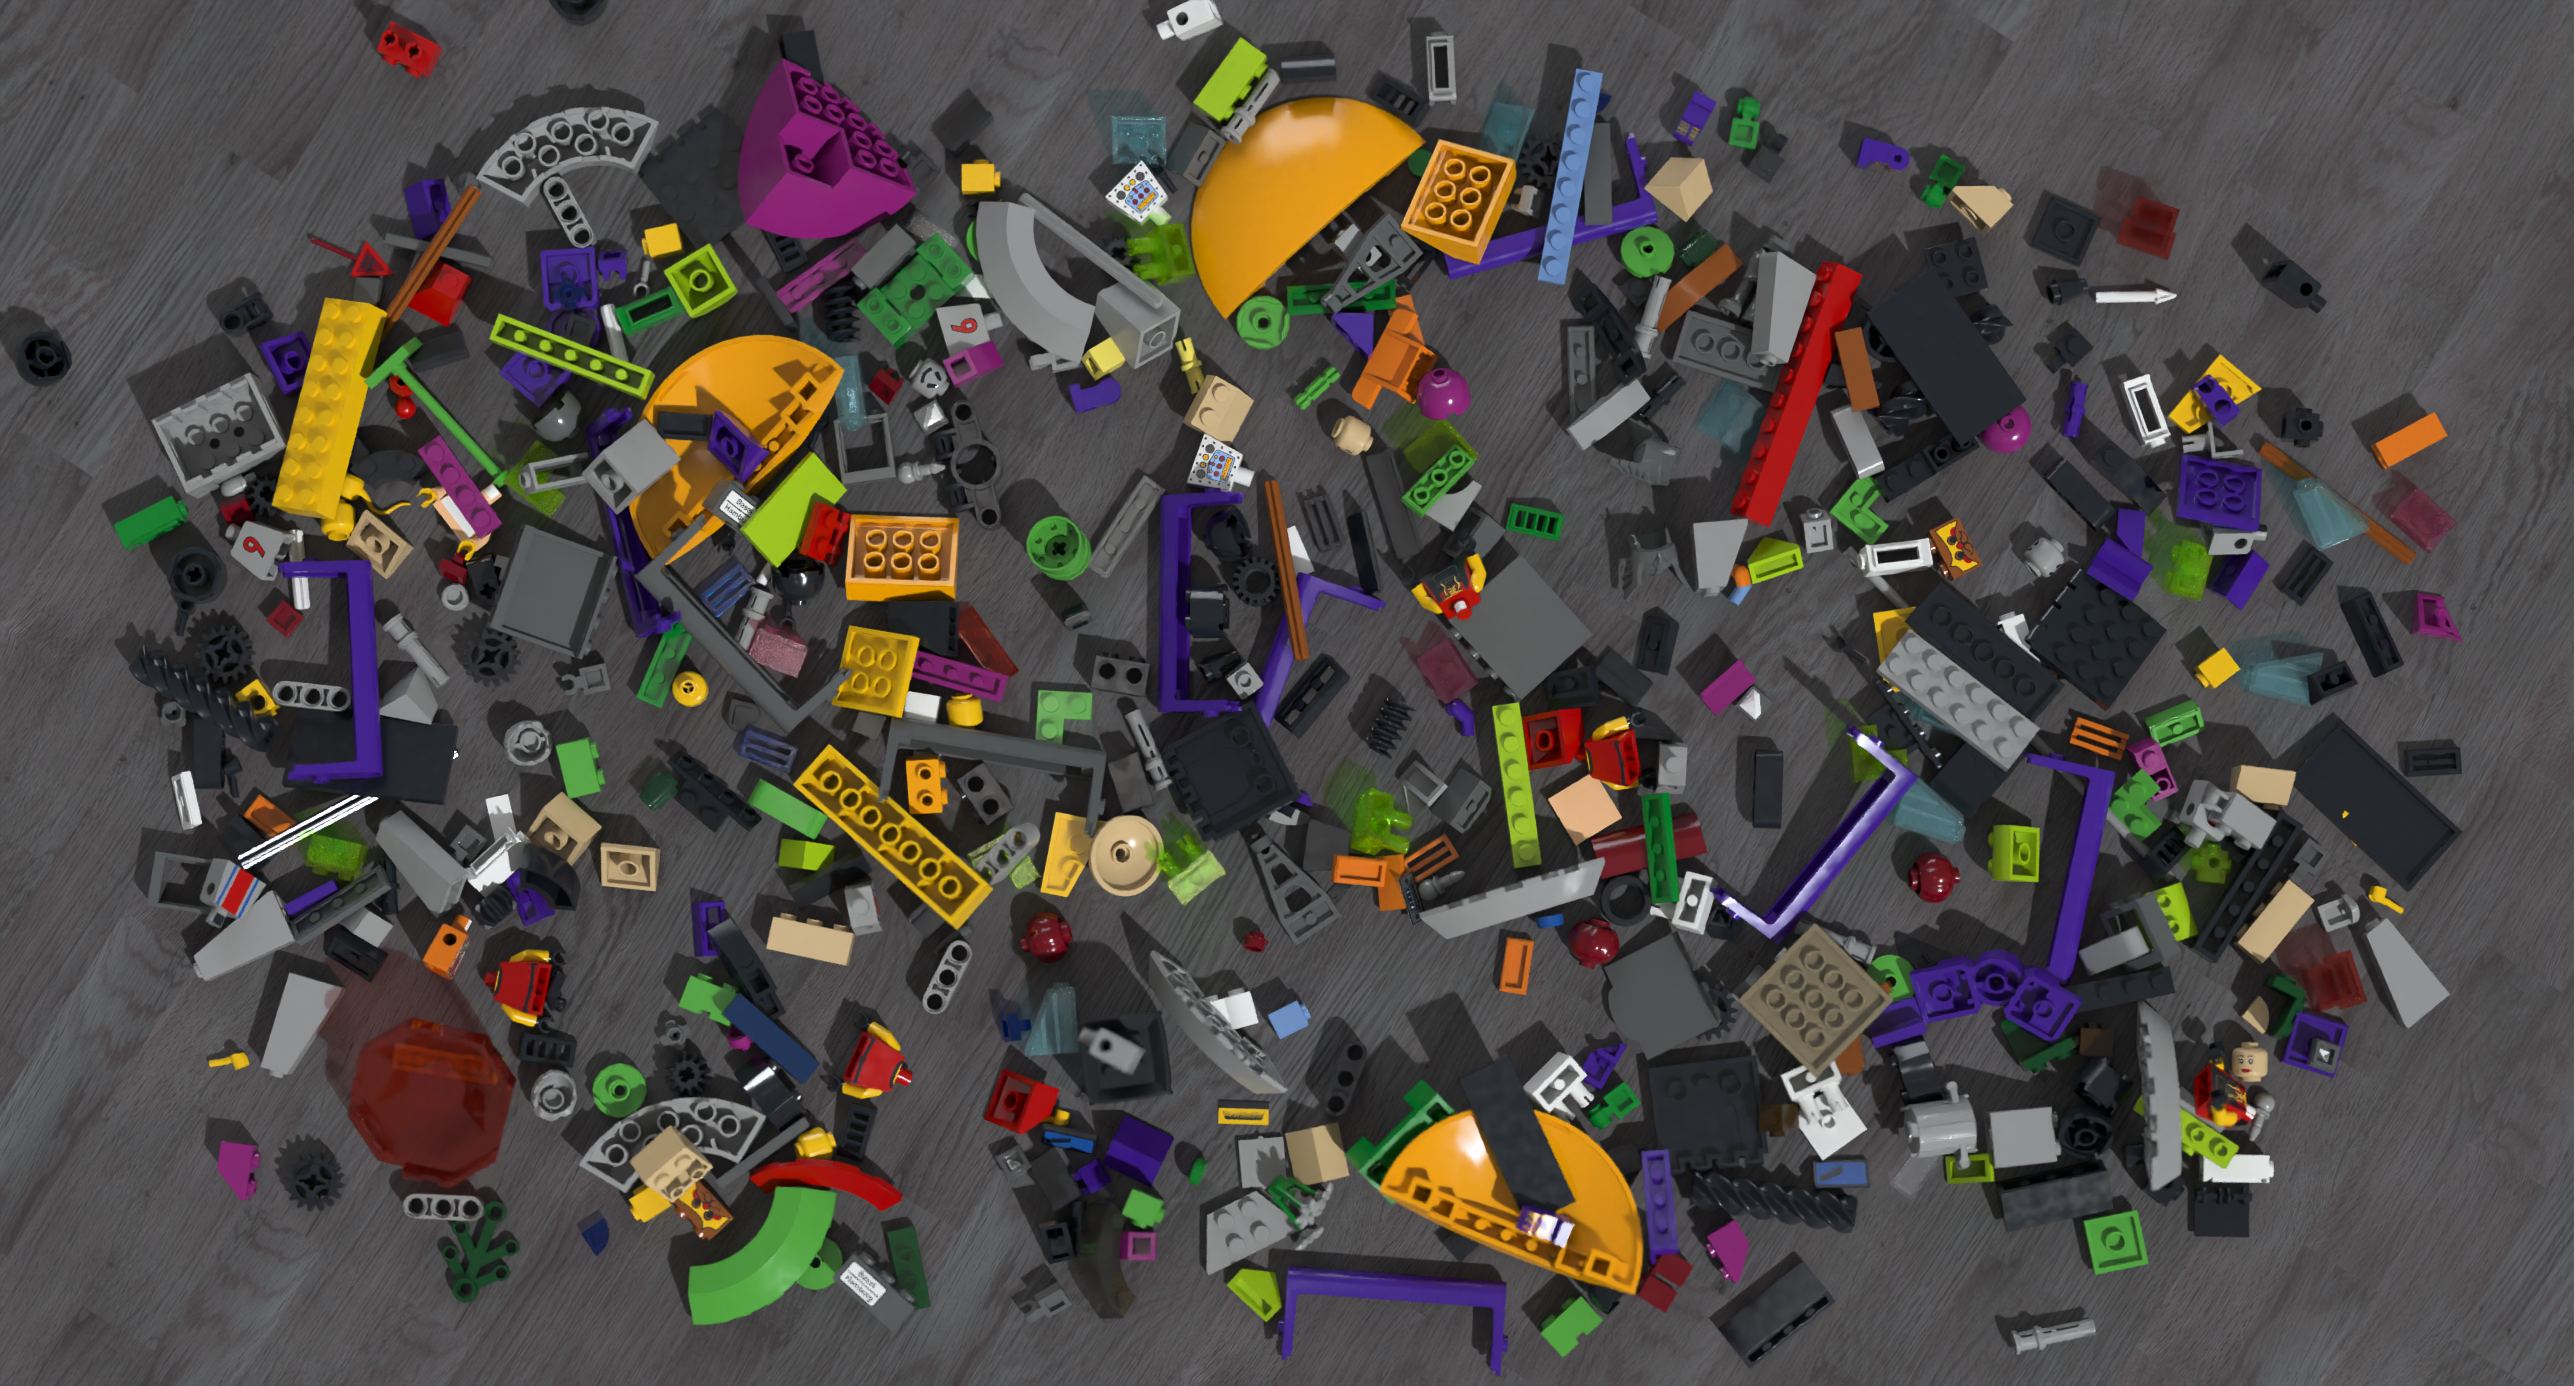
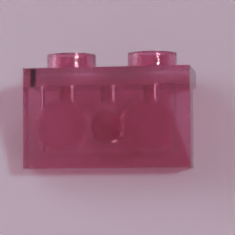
M2417 487L2403 498L2388 517L2390 521L2428 554L2436 548L2447 532L2457 524L2448 512L2440 508L2426 493Z
M765 625L764 629L757 627L755 631L756 636L749 654L758 664L798 679L810 650L809 647L804 645L805 640L793 635L786 639L779 636L780 630Z
M1451 638L1446 639L1426 654L1417 658L1419 670L1426 678H1429L1434 686L1435 695L1445 704L1457 699L1479 684V681Z

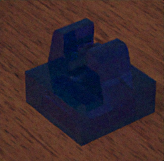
M1017 1013L1000 1016L1004 1043L1022 1040L1021 1032L1032 1030L1031 1020L1019 1021Z

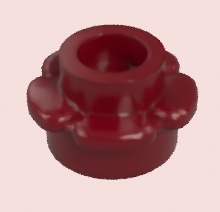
M1249 931V934L1243 935V948L1261 953L1264 952L1265 945H1268L1269 941L1264 939L1265 934L1258 931Z

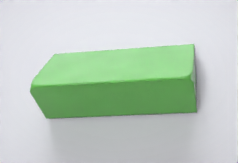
M2194 700L2144 718V724L2149 736L2156 740L2161 748L2206 730L2200 708Z

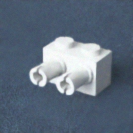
M1687 871L1685 878L1678 877L1680 901L1677 904L1671 902L1654 904L1656 907L1651 906L1650 914L1672 919V924L1677 928L1703 935L1715 896L1710 892V889H1716L1718 882L1712 877Z
M1557 1052L1523 1086L1528 1099L1537 1109L1547 1113L1551 1112L1554 1117L1570 1123L1568 1118L1570 1120L1575 1118V1114L1562 1102L1569 1093L1581 1108L1589 1104L1587 1099L1590 1102L1594 1099L1593 1094L1581 1083L1587 1074L1570 1055Z
M1835 1061L1817 1078L1804 1065L1780 1077L1791 1103L1799 1104L1807 1125L1814 1123L1811 1113H1813L1816 1121L1824 1118L1813 1097L1815 1092L1820 1091L1824 1093L1832 1114L1839 1112L1836 1102H1838L1841 1110L1849 1107L1838 1086L1842 1077Z

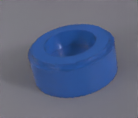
M1563 914L1536 918L1537 928L1539 929L1559 926L1564 923Z

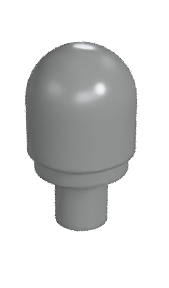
M252 472L244 477L240 473L223 481L221 484L223 496L229 499L244 493L246 494L249 491V484L257 482L255 473Z

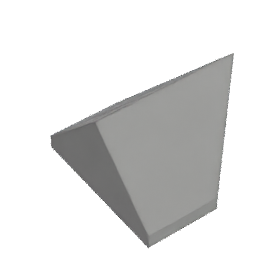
M418 665L384 695L380 704V715L431 725L437 712L438 704L425 673Z
M1417 760L1398 779L1402 788L1410 828L1448 787Z

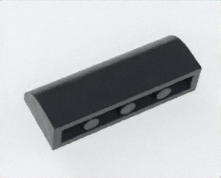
M2102 1159L1995 1182L1999 1208L2007 1232L2113 1209L2108 1171Z
M1802 1261L1718 1327V1330L1747 1367L1751 1369L1831 1306L1835 1300L1817 1276Z

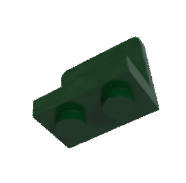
M2277 973L2276 976L2268 975L2263 984L2287 997L2268 1034L2269 1037L2280 1040L2283 1036H2289L2295 1024L2292 1022L2296 1011L2300 1013L2307 1001V998L2304 997L2307 991L2295 985L2296 979L2283 973L2282 975Z
M2005 1019L2000 1023V1028L2024 1072L2031 1070L2035 1074L2048 1067L2047 1061L2056 1058L2058 1062L2072 1055L2070 1050L2076 1047L2072 1038L2067 1037L2064 1031L2053 1045L2009 1019Z

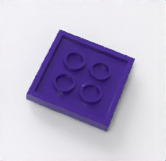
M2182 453L2179 467L2176 516L2257 532L2260 525L2262 469Z

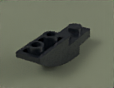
M1948 434L1875 478L1873 482L1885 502L1889 503L1975 451L1980 446L1976 439L1972 438L1959 448L1951 435Z
M728 918L707 930L706 933L730 978L736 980L744 997L771 1021L785 1014L786 1011L774 991L777 989L775 983L757 953L735 923Z

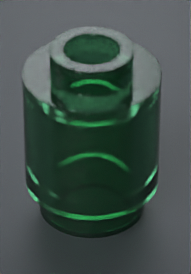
M1704 229L1702 232L1698 231L1678 248L1680 251L1678 257L1687 268L1690 266L1696 268L1715 253V248L1719 244L1713 235Z
M659 772L641 789L643 792L638 797L654 812L657 808L661 809L679 791L676 788L679 782L669 772L665 775Z

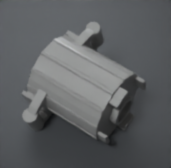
M1951 1081L1942 1086L1945 1100L1907 1105V1107L1900 1108V1112L1905 1111L1904 1127L1898 1128L1900 1141L1908 1143L1911 1154L1907 1155L1908 1158H1922L1953 1153L1955 1167L1958 1170L1969 1167L1968 1153L1978 1151V1148L1975 1149L1977 1138L1976 1121L1971 1104L1967 1099L1969 1094L1958 1096V1086L1955 1082Z

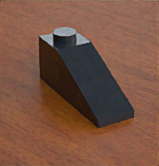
M2111 439L2088 462L2089 465L2139 509L2145 511L2147 516H2150L2167 497L2140 466Z

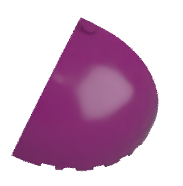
M782 58L772 71L758 96L742 143L738 169V189L745 223L751 227H757L781 236L822 239L863 230L883 221L901 209L916 195V190L908 170L905 168L901 169L896 160L899 154L888 143L883 141L886 138L885 135L873 122L868 124L858 114L861 110L846 96L840 99L839 94L826 81L821 85L809 77L811 72Z

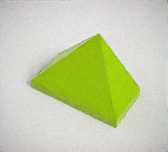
M1769 537L1762 539L1747 560L1752 584L1804 568L1798 544Z
M1241 1269L1227 1284L1265 1322L1282 1307L1275 1272Z

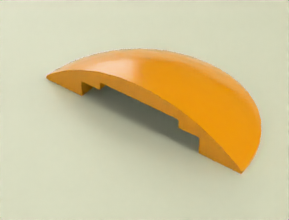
M1335 97L1301 99L1279 105L1255 117V124L1252 127H1248L1241 137L1242 142L1239 145L1227 140L1202 185L1198 188L1192 215V247L1197 271L1206 293L1223 318L1227 319L1265 285V281L1279 270L1290 257L1365 191L1367 192L1384 176L1387 178L1414 151L1420 149L1426 141L1402 120L1382 109L1363 102Z
M751 335L722 341L702 350L677 367L663 381L644 408L638 423L646 419L657 430L659 411L711 414L714 418L715 412L721 410L735 417L770 453L747 480L741 483L707 449L708 442L663 439L675 450L676 455L681 460L629 505L634 527L652 559L672 542L669 537L678 528L681 527L685 530L702 513L705 515L703 520L706 524L665 566L693 549L725 524L702 506L720 479L728 482L732 479L737 481L745 488L743 492L750 497L751 495L756 496L775 477L807 438L833 397L844 373V369L820 350L797 340L773 335Z
M1472 1110L1451 1116L1420 1134L1395 1160L1378 1191L1422 1217L1487 1247L1571 1278L1605 1286L1620 1292L1635 1294L1641 1271L1643 1241L1638 1210L1631 1190L1615 1163L1597 1143L1571 1124L1552 1115L1534 1110L1576 1202L1554 1212L1567 1216L1573 1224L1564 1247L1537 1237V1235L1525 1233L1515 1227L1520 1211Z

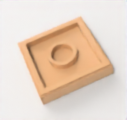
M1590 774L1547 799L1575 846L1622 818L1600 780L1592 778Z

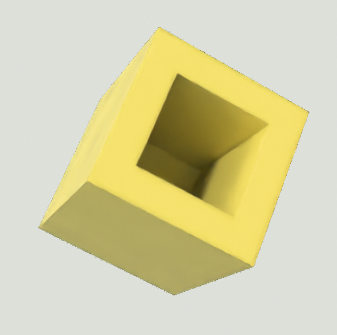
M1111 337L1089 349L1081 358L1095 381L1118 369L1126 361Z

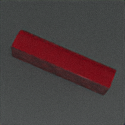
M1691 812L1672 817L1676 861L1707 853L1696 813ZM1644 824L1590 837L1594 858L1604 857L1605 860L1600 880L1649 868Z

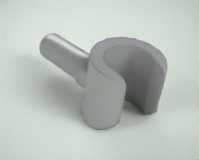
M644 261L640 283L633 289L635 297L638 296L640 286L646 288V296L651 295V288L648 285L650 261Z

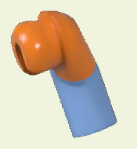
M1735 564L1730 575L1734 578L1736 587L1727 599L1739 606L1752 585L1749 570L1745 566Z

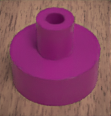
M735 1026L728 1029L726 1039L732 1048H741L742 1051H747L751 1048L752 1041Z

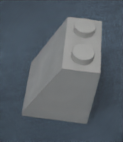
M1139 272L1134 274L1165 298L1164 303L1159 309H1154L1118 282L1109 288L1102 289L1097 294L1094 311L1130 367L1134 370L1174 348L1181 312L1180 308Z
M643 419L602 451L581 475L618 515L668 473L681 459L676 455L675 450L662 439L656 428L650 425L646 419Z
M1748 519L1693 523L1691 525L1689 533L1695 593L1701 592L1702 597L1718 596L1720 591L1726 587L1748 525Z
M2052 1107L1983 1112L1987 1153L1992 1154L1993 1168L2057 1162V1155H2061L2059 1139H2055L2054 1128H2058V1117L2056 1112H2052Z

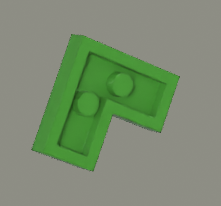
M1871 476L1861 480L1857 478L1829 512L1830 515L1867 545H1873L1888 527L1884 521L1868 509L1880 495L1873 482L1874 478Z
M1038 690L1035 740L1063 744L1064 719L1091 721L1093 693Z
M2143 768L2111 795L2109 809L2140 842L2162 824L2144 804L2161 788Z

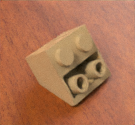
M671 1125L630 1160L642 1181L671 1203L680 1198L685 1191L713 1168L711 1163L689 1139Z

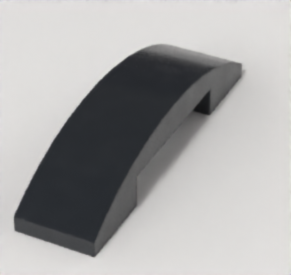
M1591 283L1573 301L1585 321H1590L1594 325L1615 360L1612 364L1624 386H1629L1647 371L1643 355L1620 313L1596 284Z

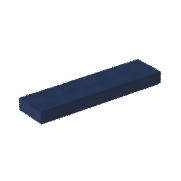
M738 993L721 1013L725 1019L800 1084L803 1085L820 1065L815 1058L742 994Z

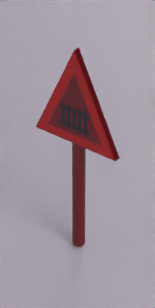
M310 239L313 244L356 261L350 277L395 275L367 241L358 257L318 239Z

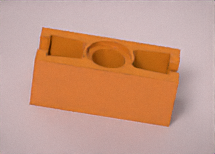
M2433 412L2370 446L2382 470L2448 435L2437 415Z

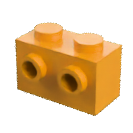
M937 754L907 756L906 772L910 814L943 812V804H948L947 788H942V778H946L945 761L940 762V755Z

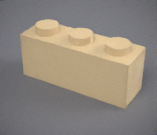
M2284 880L2282 883L2278 881L2270 889L2269 894L2271 897L2265 904L2260 902L2251 913L2254 918L2248 925L2244 922L2235 933L2237 938L2233 943L2258 964L2265 962L2315 901L2290 880Z
M781 913L780 918L773 917L766 949L849 966L855 934L849 933L850 927L834 924L833 929L822 927V921L808 918L807 923L796 922L797 916Z

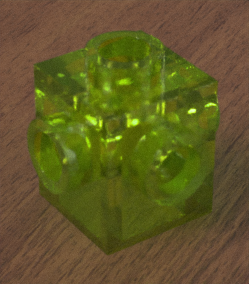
M2205 843V848L2197 849L2196 853L2192 854L2190 868L2194 869L2193 881L2225 884V876L2230 873L2232 859L2228 858V851L2221 850V845ZM2210 859L2213 861L2212 868L2209 866Z

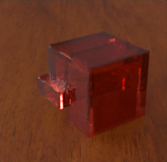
M2138 196L2132 202L2128 216L2123 218L2115 243L2168 260L2177 234L2172 231L2174 230L2180 209Z
M2351 950L2322 958L2323 963L2299 970L2313 1012L2324 1011L2337 1006L2339 1010H2343L2368 1002Z

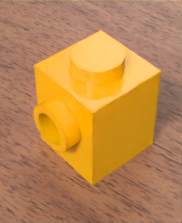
M974 160L973 164H962L963 195H996V188L1001 187V173L996 171L994 164H989V160Z
M646 1184L632 1191L635 1196L629 1199L632 1204L629 1207L631 1213L637 1221L641 1219L643 1223L674 1205V1203H671Z

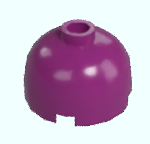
M1435 369L1422 377L1417 387L1418 407L1421 409V413L1430 419H1448L1447 415L1454 412L1458 416L1466 411L1472 402L1467 380L1453 369Z
M2018 406L1978 434L1979 440L1988 450L2006 455L2018 451L2027 443L2031 436L2032 423L2029 413L2023 406Z

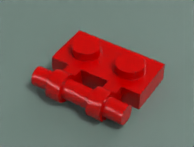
M815 502L799 553L824 562L826 553H828L825 563L835 566L838 556L841 557L843 552L841 546L845 533L848 534L850 530V525L848 524L851 514L841 512L837 521L840 510ZM835 530L834 535H833L832 542H831V544H830V540H831L833 531Z

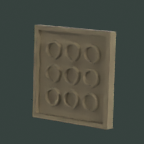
M1814 923L1738 1001L1817 1078L1894 1000Z

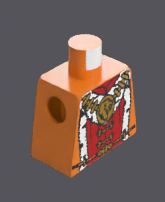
M457 914L451 926L447 924L441 926L422 960L428 970L450 981L452 980L470 944V938L466 934L472 923L470 919ZM450 940H456L454 945H447Z

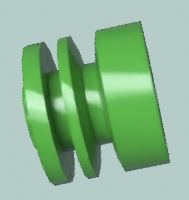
M1061 516L1045 517L1037 522L1030 530L1026 542L1027 553L1032 562L1048 577L1058 581L1073 580L1081 575L1088 567L1092 556L1091 544L1086 535L1076 524L1068 518ZM1060 548L1065 550L1066 553L1064 555H1061L1058 551Z

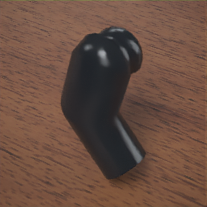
M560 971L553 972L547 987L546 996L549 1009L562 1013L566 1008L567 1000L560 998V990L566 975Z

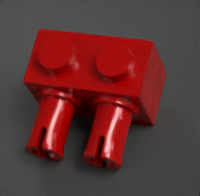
M392 21L387 30L382 34L381 41L376 49L382 55V61L394 67L398 63L406 67V73L418 79L421 75L429 78L443 51L438 44Z

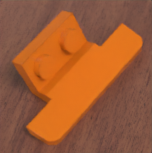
M1402 308L1396 309L1393 312L1373 351L1372 357L1369 359L1352 392V398L1355 402L1370 410L1383 387L1394 392L1405 401L1415 404L1417 400V387L1422 377L1432 371L1439 357L1422 344L1408 339L1418 318L1417 314Z

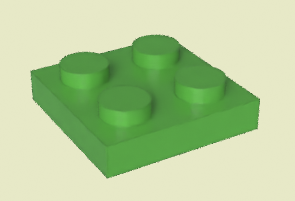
M2137 1210L2082 1221L2094 1275L2149 1264Z

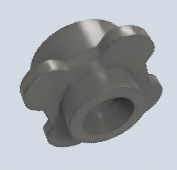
M170 699L162 702L161 723L165 726L177 724L179 727H184L188 722L186 709ZM174 710L177 711V715L175 716L172 714Z
M674 1020L667 1021L665 1033L660 1037L661 1044L664 1046H674L678 1051L684 1050L687 1037L691 1034V1028L688 1025L681 1026L676 1024ZM674 1033H678L677 1038L673 1037Z

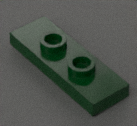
M915 1226L887 1232L898 1286L901 1289L907 1288L915 1295L916 1299L914 1301L918 1305L914 1310L931 1307Z

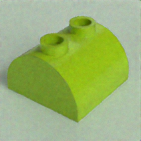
M710 243L664 270L665 275L691 318L702 316L718 308L738 293V289Z
M1994 825L1993 832L1988 837L1989 846L1993 848V857L1989 860L1987 866L1989 874L1992 875V880L2039 882L2040 828Z
M2182 882L2151 891L2154 892L2176 941L2199 934ZM2132 909L2148 949H2154L2136 909Z

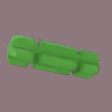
M1329 366L1323 371L1322 376L1319 375L1304 389V393L1301 392L1295 397V404L1302 410L1306 409L1311 404L1310 401L1312 399L1315 400L1329 387L1330 382L1334 383L1339 378V372L1333 366Z

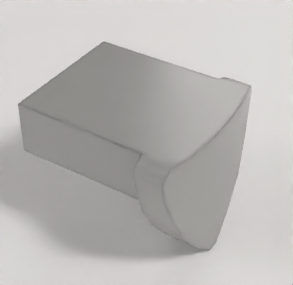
M2346 893L2340 895L2339 899L2315 907L2325 933L2349 924L2354 926L2359 922V907L2352 897Z

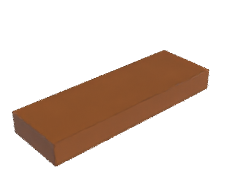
M1861 327L1834 333L1852 413L1879 407L1878 395Z

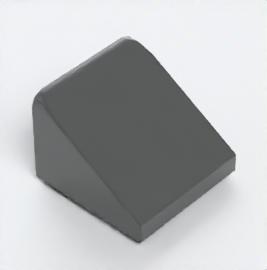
M356 277L352 301L370 303L379 308L383 281L377 278Z

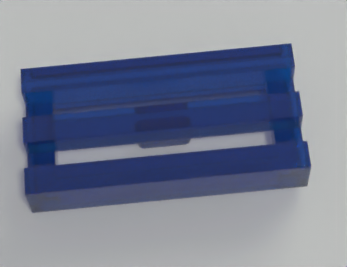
M739 562L698 597L717 618L750 591L751 586L754 587L758 583ZM741 571L742 575L713 600L708 601L707 598ZM746 579L749 581L719 608H714L718 602Z
M747 730L738 755L790 774L799 748ZM750 737L791 751L790 755L788 756L749 742ZM749 747L787 761L786 766L745 752L746 748Z

